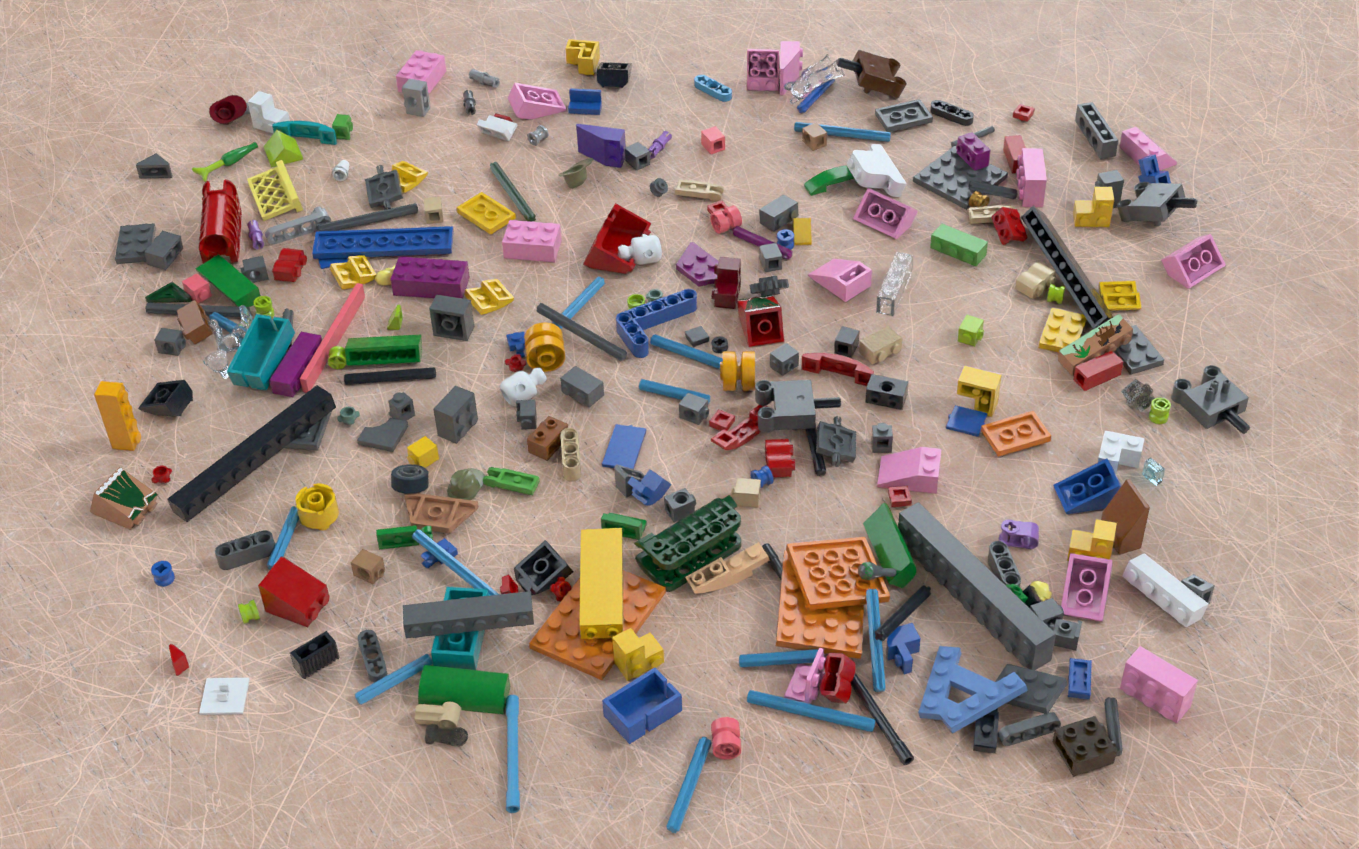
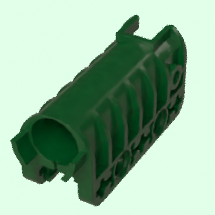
M730 495L723 499L715 498L657 535L651 532L636 541L634 545L644 550L635 556V560L641 570L654 583L666 587V592H672L687 583L686 576L719 558L724 560L741 548V537L735 531L741 525V515L735 510L737 507L736 502ZM714 549L721 550L718 554H714L711 551ZM682 569L690 570L686 574H682L679 571Z

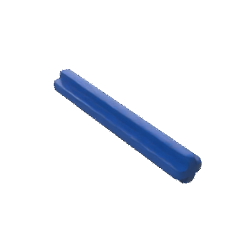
M833 75L827 76L797 106L799 113H805L835 82Z

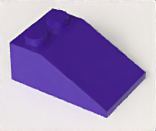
M576 124L579 153L593 158V160L604 166L622 167L626 148L625 129Z

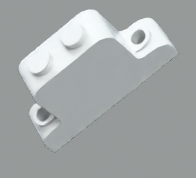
M872 144L868 151L854 150L851 158L847 161L848 169L860 186L882 188L890 196L901 197L907 183L880 144Z

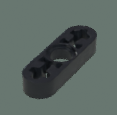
M941 100L931 102L930 112L963 126H969L973 123L974 114L971 111Z

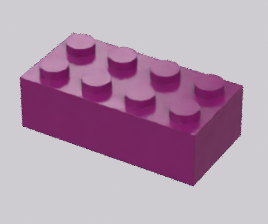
M398 257L390 279L393 296L435 298L436 295L463 299L470 278L468 261Z

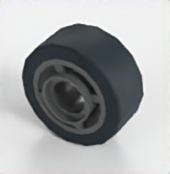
M407 464L398 466L391 472V487L399 493L415 494L428 488L429 471L425 467Z

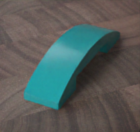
M283 121L272 125L273 132L278 130L290 137L320 139L321 144H337L335 130L320 123Z

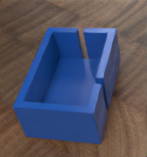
M655 667L603 699V715L619 734L631 744L645 735L646 729L650 732L682 711V695L670 682L667 684V679Z

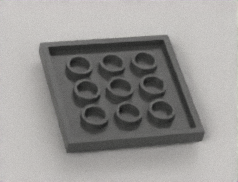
M953 146L913 176V182L967 210L970 208L969 199L974 191L968 189L970 181L998 186L1008 178V172L990 163L989 166L974 171L956 153V146Z

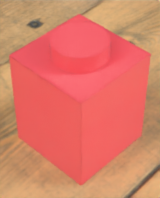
M714 126L701 131V144L710 154L725 150V136Z
M197 273L182 281L184 291L191 296L192 301L196 300L198 303H201L212 297L209 283Z

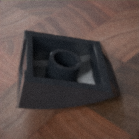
M601 62L597 68V82L603 88L605 86L623 88L629 82L632 63Z
M185 380L159 382L138 409L160 416H182L188 404L193 401V390Z
M546 540L514 567L517 583L525 592L531 591V596L550 589V586L555 584L559 577L566 579L574 572Z

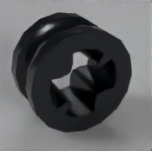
M719 336L712 340V350L715 353L721 354L723 351L728 350V341L725 337Z

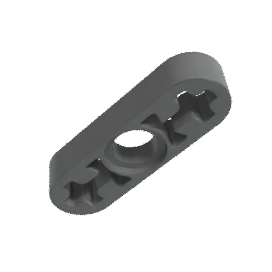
M373 630L360 632L358 643L369 680L375 683L388 675L386 664L376 633ZM366 639H370V646H367ZM371 653L378 654V656L374 659L367 658V656ZM375 666H378V669H379V672H380V673H378V674L375 673V670H374V667H375Z
M1049 712L1048 714H1042L1007 725L999 730L998 737L1004 746H1011L1053 733L1055 728L1061 726V722L1056 713Z

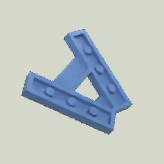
M939 646L918 713L920 718L942 720L953 734L1028 691L1026 684L1015 672L997 682L987 679L958 665L962 654L959 647ZM951 686L972 695L959 704L948 699Z

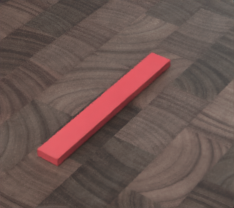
M357 283L301 375L300 383L303 392L307 393L312 389L328 362L329 350L338 345L365 299L363 284Z

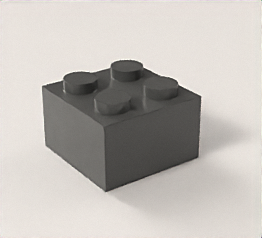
M436 295L429 308L433 336L468 341L475 327L471 300Z
M456 385L433 409L438 436L456 444L461 438L465 437L470 428L476 425L478 421L475 394Z

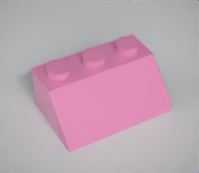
M1137 127L1122 131L1119 148L1138 165L1139 159L1149 155H1156L1159 170L1177 165V161Z
M867 188L853 219L898 239L911 227L918 211Z
M1211 234L1198 237L1161 259L1168 276L1186 288H1191L1226 266Z

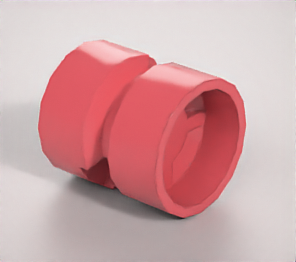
M735 205L713 212L710 215L711 224L718 234L728 231L729 228L734 229L736 226L742 225L740 211Z
M721 717L714 720L711 724L714 756L723 760L736 758L741 754L739 722L731 717Z

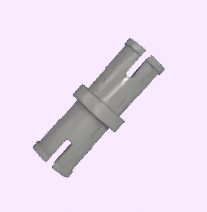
M471 69L469 72L470 79L477 80L483 85L487 84L497 88L500 84L499 78L490 76L487 72H480L475 69Z

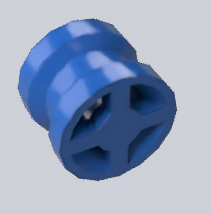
M787 229L780 230L777 233V244L792 250L794 248V233Z
M766 465L761 467L760 470L750 472L751 479L761 480V488L765 484L770 485L774 482L772 472Z
M158 561L152 566L151 573L154 576L156 585L165 587L173 583L175 575L168 561Z

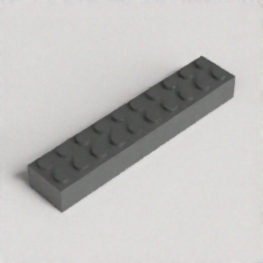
M919 502L899 513L898 528L911 556L917 559L924 569L930 572L937 579L938 583L950 592L952 597L957 598L964 608L971 612L977 618V621L984 625L991 635L998 639L1005 646L1006 650L1019 660L1022 666L1031 670H1037L1052 660L1056 633Z

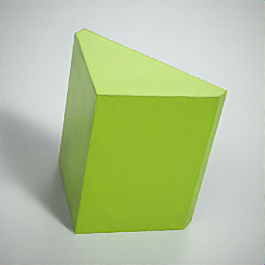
M278 130L274 132L264 145L271 168L276 167V162L280 160L284 164L303 160L296 140Z

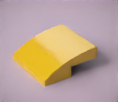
M405 161L392 165V171L397 169L399 173L401 189L404 193L416 187L428 175L427 171Z
M365 255L349 256L348 261L345 263H333L330 265V271L342 290L354 288L357 283L366 284L374 280L376 276Z
M498 279L482 281L481 287L465 289L464 296L471 300V304L481 315L496 311L514 301V297Z
M1135 281L1099 282L1100 297L1109 311L1141 310L1140 295L1137 292Z

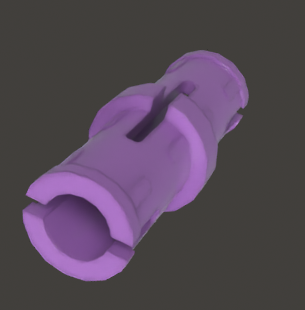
M663 131L660 137L656 138L653 141V145L648 149L650 153L652 152L650 155L651 159L655 158L658 152L665 148V144L671 140V134L666 137L669 133L668 131Z
M252 220V225L251 221H249L247 226L253 247L258 250V245H260L262 249L264 247L263 234L259 229L258 222Z

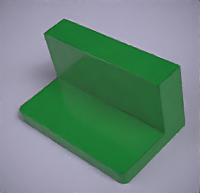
M603 513L601 517L602 529L622 528V537L636 540L641 539L647 525L646 520L615 513Z

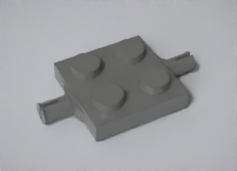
M383 165L376 166L378 174L365 179L370 207L374 208L384 205V210L391 209V202L403 199L397 169L384 172Z
M838 416L834 417V424L820 421L817 426L816 453L832 457V465H835V467L840 466V459L853 463L856 458V431L843 427L841 425L842 419L841 417L838 419Z

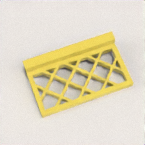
M282 160L276 162L278 167L247 179L263 221L292 209H296L297 212L303 210ZM266 182H270L268 186H264ZM276 183L280 184L278 188L274 187ZM260 190H265L262 194H258ZM270 191L274 192L272 196L268 195ZM279 193H284L282 197H277ZM264 199L268 200L266 204L262 203ZM274 201H278L276 205H271ZM283 203H289L288 205L282 207ZM268 209L272 210L271 212L265 214V212Z

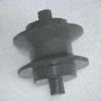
M657 178L650 183V191L653 195L660 197L668 191V185L664 179Z

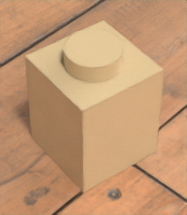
M441 196L424 198L426 223L444 222Z
M737 478L736 486H732L731 497L735 498L737 506L759 507L761 480Z

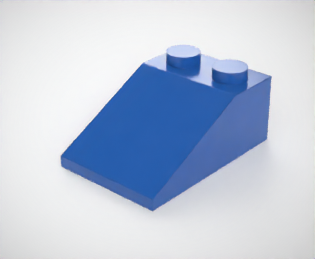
M1108 458L1053 486L1066 514L1105 509L1122 485Z

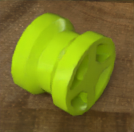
M1050 284L1047 302L1056 301L1058 304H1062L1065 287H1055V285Z
M334 346L329 350L328 365L331 368L342 369L346 366L345 348Z
M254 600L249 601L245 605L242 603L238 604L244 624L252 619H260Z

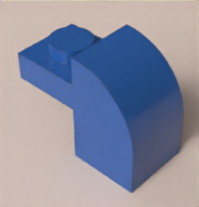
M1149 155L1138 160L1142 174L1138 176L1140 183H1171L1169 172L1159 170L1156 155Z
M651 469L648 470L641 482L634 477H631L628 481V484L633 487L631 490L633 491L632 496L647 506L653 505L660 500L672 485Z
M913 623L899 626L887 638L886 658L887 660L894 659L896 666L901 668L903 674L912 673L913 658L911 654L920 651L921 638Z

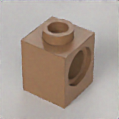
M817 123L802 128V141L812 151L827 146V132Z
M362 549L351 561L353 575L371 584H374L384 575L383 557L365 549Z

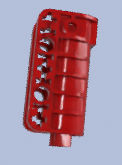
M225 179L222 190H211L210 181H206L202 187V216L199 235V252L202 263L204 264L218 254L229 256L231 263H237L240 256L242 210L236 186L228 179Z

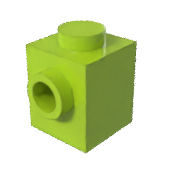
M966 315L959 327L957 342L975 347L978 340L981 341L984 335V319Z

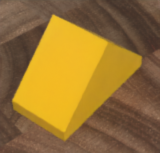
M793 218L794 245H812L811 218Z

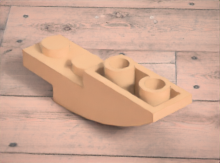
M758 542L725 561L719 558L685 578L695 594L711 592L753 576L752 570L770 560Z

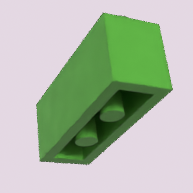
M941 224L931 234V249L973 266H977L987 255L988 241L945 224Z

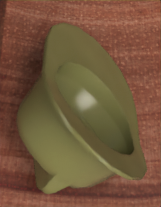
M587 158L576 163L558 176H563L571 189L582 185L587 179L586 167L593 162V158Z
M474 468L458 470L451 477L447 489L448 496L464 500L474 499L484 484L482 479L485 474Z

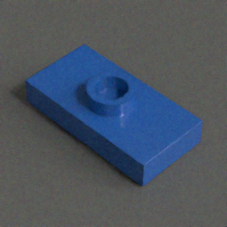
M1069 659L1068 697L1090 700L1092 660Z

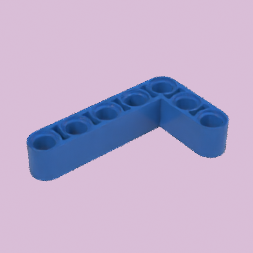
M685 289L617 314V334L635 357L645 358L649 354V342L643 330L696 311V291Z

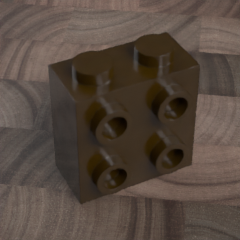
M1096 716L1061 726L1054 730L1052 742L1073 777L1114 764L1117 753L1116 744L1109 739L1104 725L1099 723Z

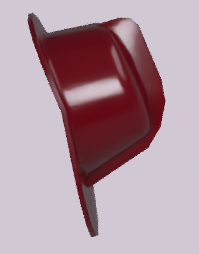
M230 95L213 103L209 108V114L215 122L228 125L245 114L247 104L242 97Z

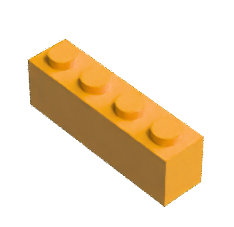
M100 381L94 396L111 447L117 450L134 451L137 444L141 441V433L138 431L137 420L134 418L132 405H130L128 400V392L125 391L123 383Z

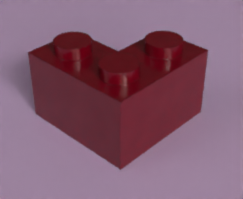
M720 257L718 264L714 266V274H717V277H715V289H712L711 299L714 300V307L736 309L741 289V259Z

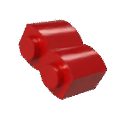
M282 248L278 260H276L272 269L274 280L296 282L297 278L301 276V269L307 263V256L304 254V250Z
M789 439L765 440L766 465L771 470L773 477H792V471H795V459H791V456L794 454L793 444H789Z
M829 653L825 660V675L821 680L820 693L833 703L846 704L851 696L850 682L855 675V662L843 653Z

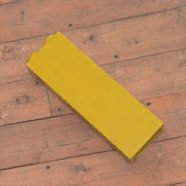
M622 528L581 529V639L612 638L623 632Z

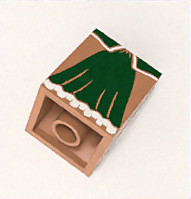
M119 467L94 492L90 512L131 530L135 525L138 526L145 518L144 515L148 511L151 513L158 504L156 502L158 494Z

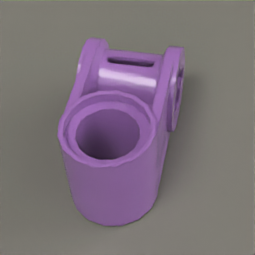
M1014 520L1002 522V533L999 535V541L1004 542L1008 547L1034 549L1038 546L1039 527L1036 523Z

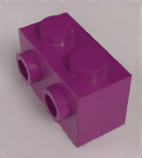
M973 132L958 136L956 153L974 171L989 166L991 150Z

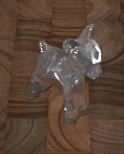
M827 54L822 60L804 69L797 81L786 83L784 89L792 93L790 103L794 104L800 99L806 98L813 87H819L829 80L845 76L843 69L836 65L837 60L832 63Z
M244 305L239 308L241 322L235 326L232 333L224 336L223 329L219 327L215 319H211L208 322L215 336L217 351L210 353L203 362L213 372L220 373L224 379L228 378L226 372L228 369L227 354L238 350L253 321L252 315Z

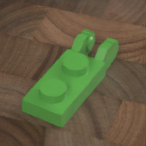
M489 467L487 470L488 476L486 475L482 479L486 486L503 488L532 496L540 482L538 476L496 467Z

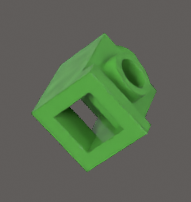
M336 115L332 124L336 139L350 140V131L353 130V122H351L350 115Z

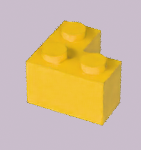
M568 39L565 48L567 64L578 65L579 74L594 75L600 59L599 41Z
M1094 187L1092 200H1075L1073 209L1075 227H1110L1114 204L1112 187Z
M964 366L958 380L957 394L975 399L974 410L985 412L987 416L992 417L999 400L1002 375Z
M1096 519L1093 533L1072 530L1067 561H1069L1070 553L1110 560L1117 523Z
M632 628L612 637L614 663L627 681L639 677L644 672L655 667L657 668L664 663V649L651 632L638 638Z

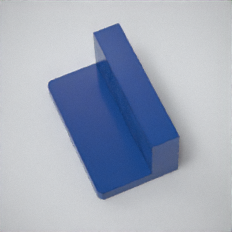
M572 88L569 90L568 114L600 115L602 109L601 90Z

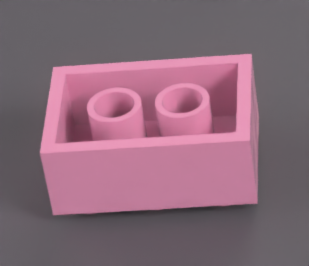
M416 50L396 75L398 92H402V87L408 79H415L427 82L429 94L446 73L444 55Z
M1022 148L1021 155H1018V165L1020 166L1016 170L1017 188L1020 189L1019 200H1022V207H1032L1033 205L1035 207H1043L1047 182L1043 149Z
M509 220L502 241L504 258L555 262L562 241L560 224Z
M1140 646L1125 663L1120 689L1127 695L1141 701L1145 706L1159 712L1165 718L1178 723L1191 707L1198 680Z

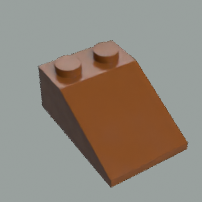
M1130 479L1125 480L1102 512L1101 517L1102 521L1117 523L1113 548L1116 549L1119 555L1141 549L1150 506Z

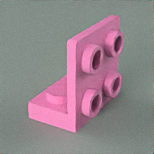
M819 648L812 666L805 664L797 665L784 698L811 704L812 700L817 699L819 693L818 685L825 675V671H823L826 660L824 649Z

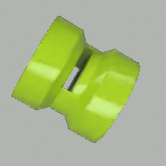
M641 294L630 295L627 299L628 310L645 304L644 296Z
M260 296L254 300L256 314L274 317L275 313L270 297Z
M1161 397L1152 400L1149 412L1151 422L1164 424L1168 421L1171 408L1169 400Z

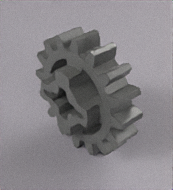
M777 276L759 278V283L749 286L751 294L761 293V296L780 294V290L789 288L788 279L778 280Z

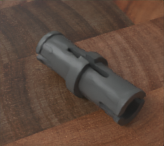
M468 90L463 93V105L466 108L467 115H470V112L471 115H474L476 113V101L473 98V92L469 90L470 94H468Z

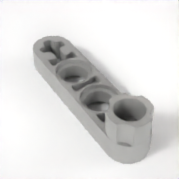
M319 206L314 208L311 215L268 228L265 236L270 244H278L318 231V225L331 222V218L325 208ZM310 222L307 228L302 227L304 223ZM294 228L291 233H286L287 229Z

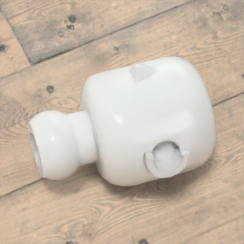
M643 234L642 237L632 238L631 246H619L618 255L619 258L625 261L632 257L638 265L656 263L662 258L661 243L657 236Z
M534 368L529 375L524 371H518L502 381L500 390L505 400L511 406L517 407L516 400H530L536 396V386L544 384L547 378L541 368Z

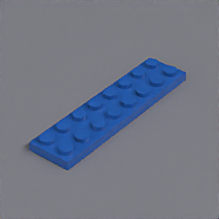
M453 226L316 231L312 255L313 259H327L365 255V257L452 254L454 229Z

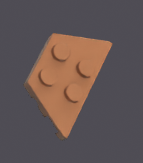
M419 493L404 494L411 526L417 525V529L431 526L432 531L450 534L479 507L478 501Z

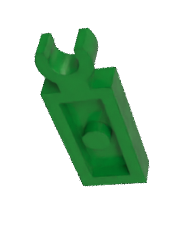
M417 525L376 530L379 550L419 545L412 538V535L418 530ZM424 526L419 529L433 540L431 526Z

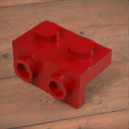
M1001 207L992 215L991 218L1002 245H1006L1010 240L1024 242L1028 238L1017 209Z

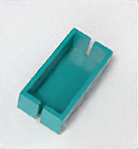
M255 315L226 371L233 385L249 387L250 385L254 389L267 390L272 375L281 363L295 335L289 319L274 317L272 320L271 316Z

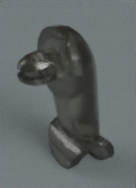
M430 724L426 728V744L439 742L460 747L468 740L467 731L461 727L446 729L439 728L436 724Z

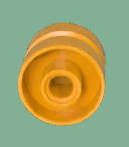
M547 322L537 323L528 328L524 335L528 365L532 369L541 368L543 372L554 371L560 368L565 362V348L561 329L557 325Z
M723 351V362H720V380H723V391H735L737 380H741L743 391H755V351H743L741 362H737L735 351Z

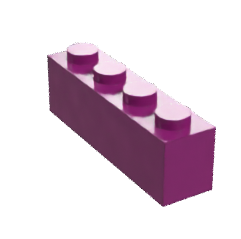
M300 332L270 379L273 394L293 398L296 392L300 390V377L321 344V335Z

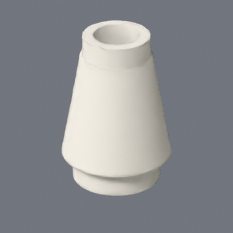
M342 160L333 168L332 175L335 180L343 181L348 178L349 162Z

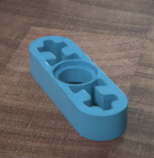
M697 75L694 78L695 88L722 102L732 99L731 88L706 75Z

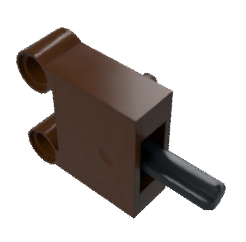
M858 50L852 61L844 58H838L836 65L838 67L855 72L858 85L864 88L863 91L866 94L870 90H874L894 98H899L907 85L904 79L895 77L901 66L895 59H888Z

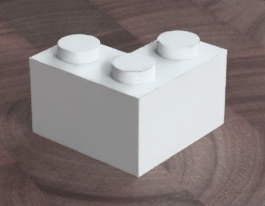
M258 91L248 101L253 128L274 134L272 128L274 123L290 121L287 111L275 108L271 94Z
M1105 431L1098 462L1108 458L1115 473H1117L1118 464L1138 468L1144 438Z

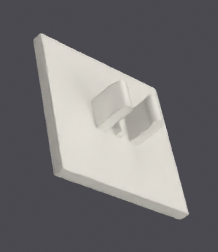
M207 678L199 714H243L250 678Z

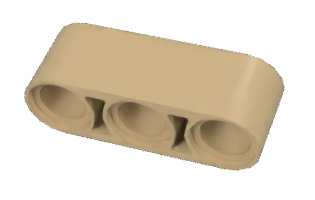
M565 428L561 432L563 474L567 481H577L581 477L578 432L574 428Z

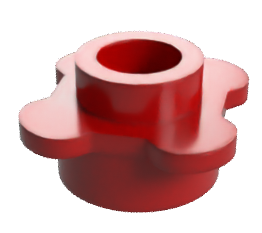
M516 354L510 359H506L505 364L509 365L510 371L518 372L523 370L524 366L527 365V361L523 360L521 355Z
M163 465L155 467L153 469V478H151L152 483L170 482L172 469Z
M559 577L557 582L550 586V591L555 594L556 600L561 602L566 594L571 591V585L565 581L564 577Z

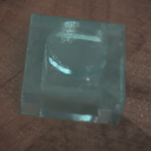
M1150 457L1144 463L1142 475L1157 486L1163 481L1165 468Z

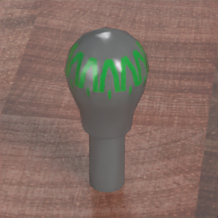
M864 562L859 566L858 574L863 580H872L882 576L894 577L896 570L894 568H882L871 562Z

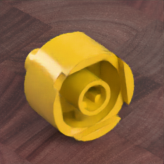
M317 483L313 484L314 487L307 489L306 486L297 493L295 501L300 523L308 528L324 531L336 521L339 509L333 489L326 484Z

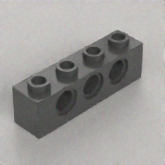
M1094 103L1077 105L1075 122L1100 159L1115 157L1118 139Z

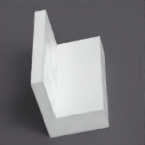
M489 115L486 121L479 119L477 126L481 133L510 141L517 123Z

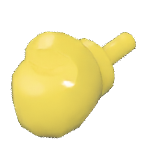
M395 265L392 268L379 271L375 276V281L379 285H391L390 279Z
M1041 581L1031 582L1030 586L1035 588L1041 602L1051 598L1052 592L1049 591L1047 583Z

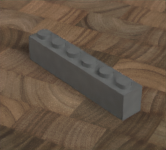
M531 591L403 605V627L406 639L534 624Z

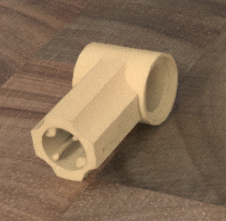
M445 702L442 706L419 704L415 710L416 724L438 725L444 731H454L457 728L461 707L454 702Z

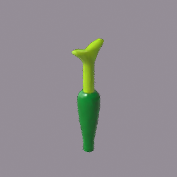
M253 142L250 145L234 149L223 154L219 161L203 168L193 167L192 171L201 175L203 181L206 182L210 172L223 165H233L252 150L258 148L256 142Z

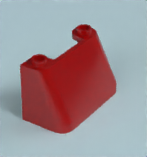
M615 203L602 224L583 265L597 270L621 274L631 273L636 265L634 258L631 257L628 261L619 258L618 247L621 245L631 246L632 238L642 237L643 234L649 236L651 233L649 230L651 223Z

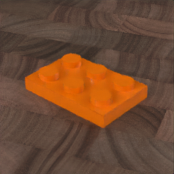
M1034 411L981 425L982 434L998 457L1051 441L1050 433Z

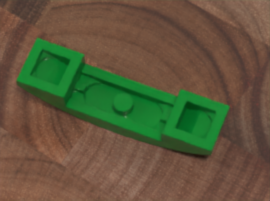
M847 165L817 174L804 183V187L813 196L826 192L827 186L852 179L856 181Z

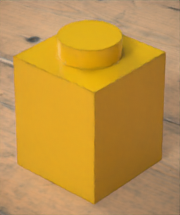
M426 436L407 447V459L411 465H419L426 468L439 460L437 445Z

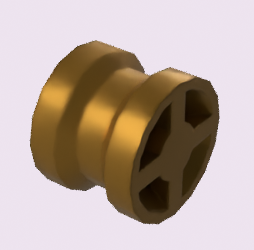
M975 191L969 199V206H988L990 198Z

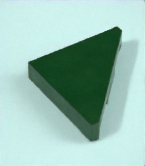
M173 281L145 297L147 303L192 301L191 296Z

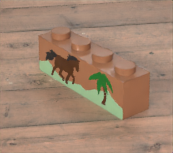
M1118 314L1059 350L1058 361L1073 376L1076 366L1109 351L1114 352L1121 345L1128 344L1132 339L1133 328Z

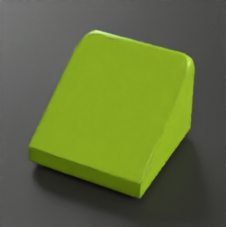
M400 305L396 306L389 318L388 330L401 329L403 314Z

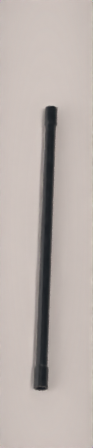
M766 543L762 545V548L769 557L770 561H768V564L772 566L781 580L782 563L772 546ZM855 672L854 678L850 682L851 686L893 747V751L903 765L910 764L914 760V756L906 744L899 738Z

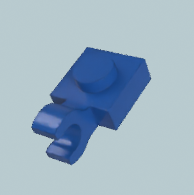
M524 331L507 334L506 338L510 351H516V354L524 358Z
M445 538L437 543L453 557L458 555L457 548ZM429 551L421 554V557L425 560L422 562V565L426 568H430L436 562L443 564Z

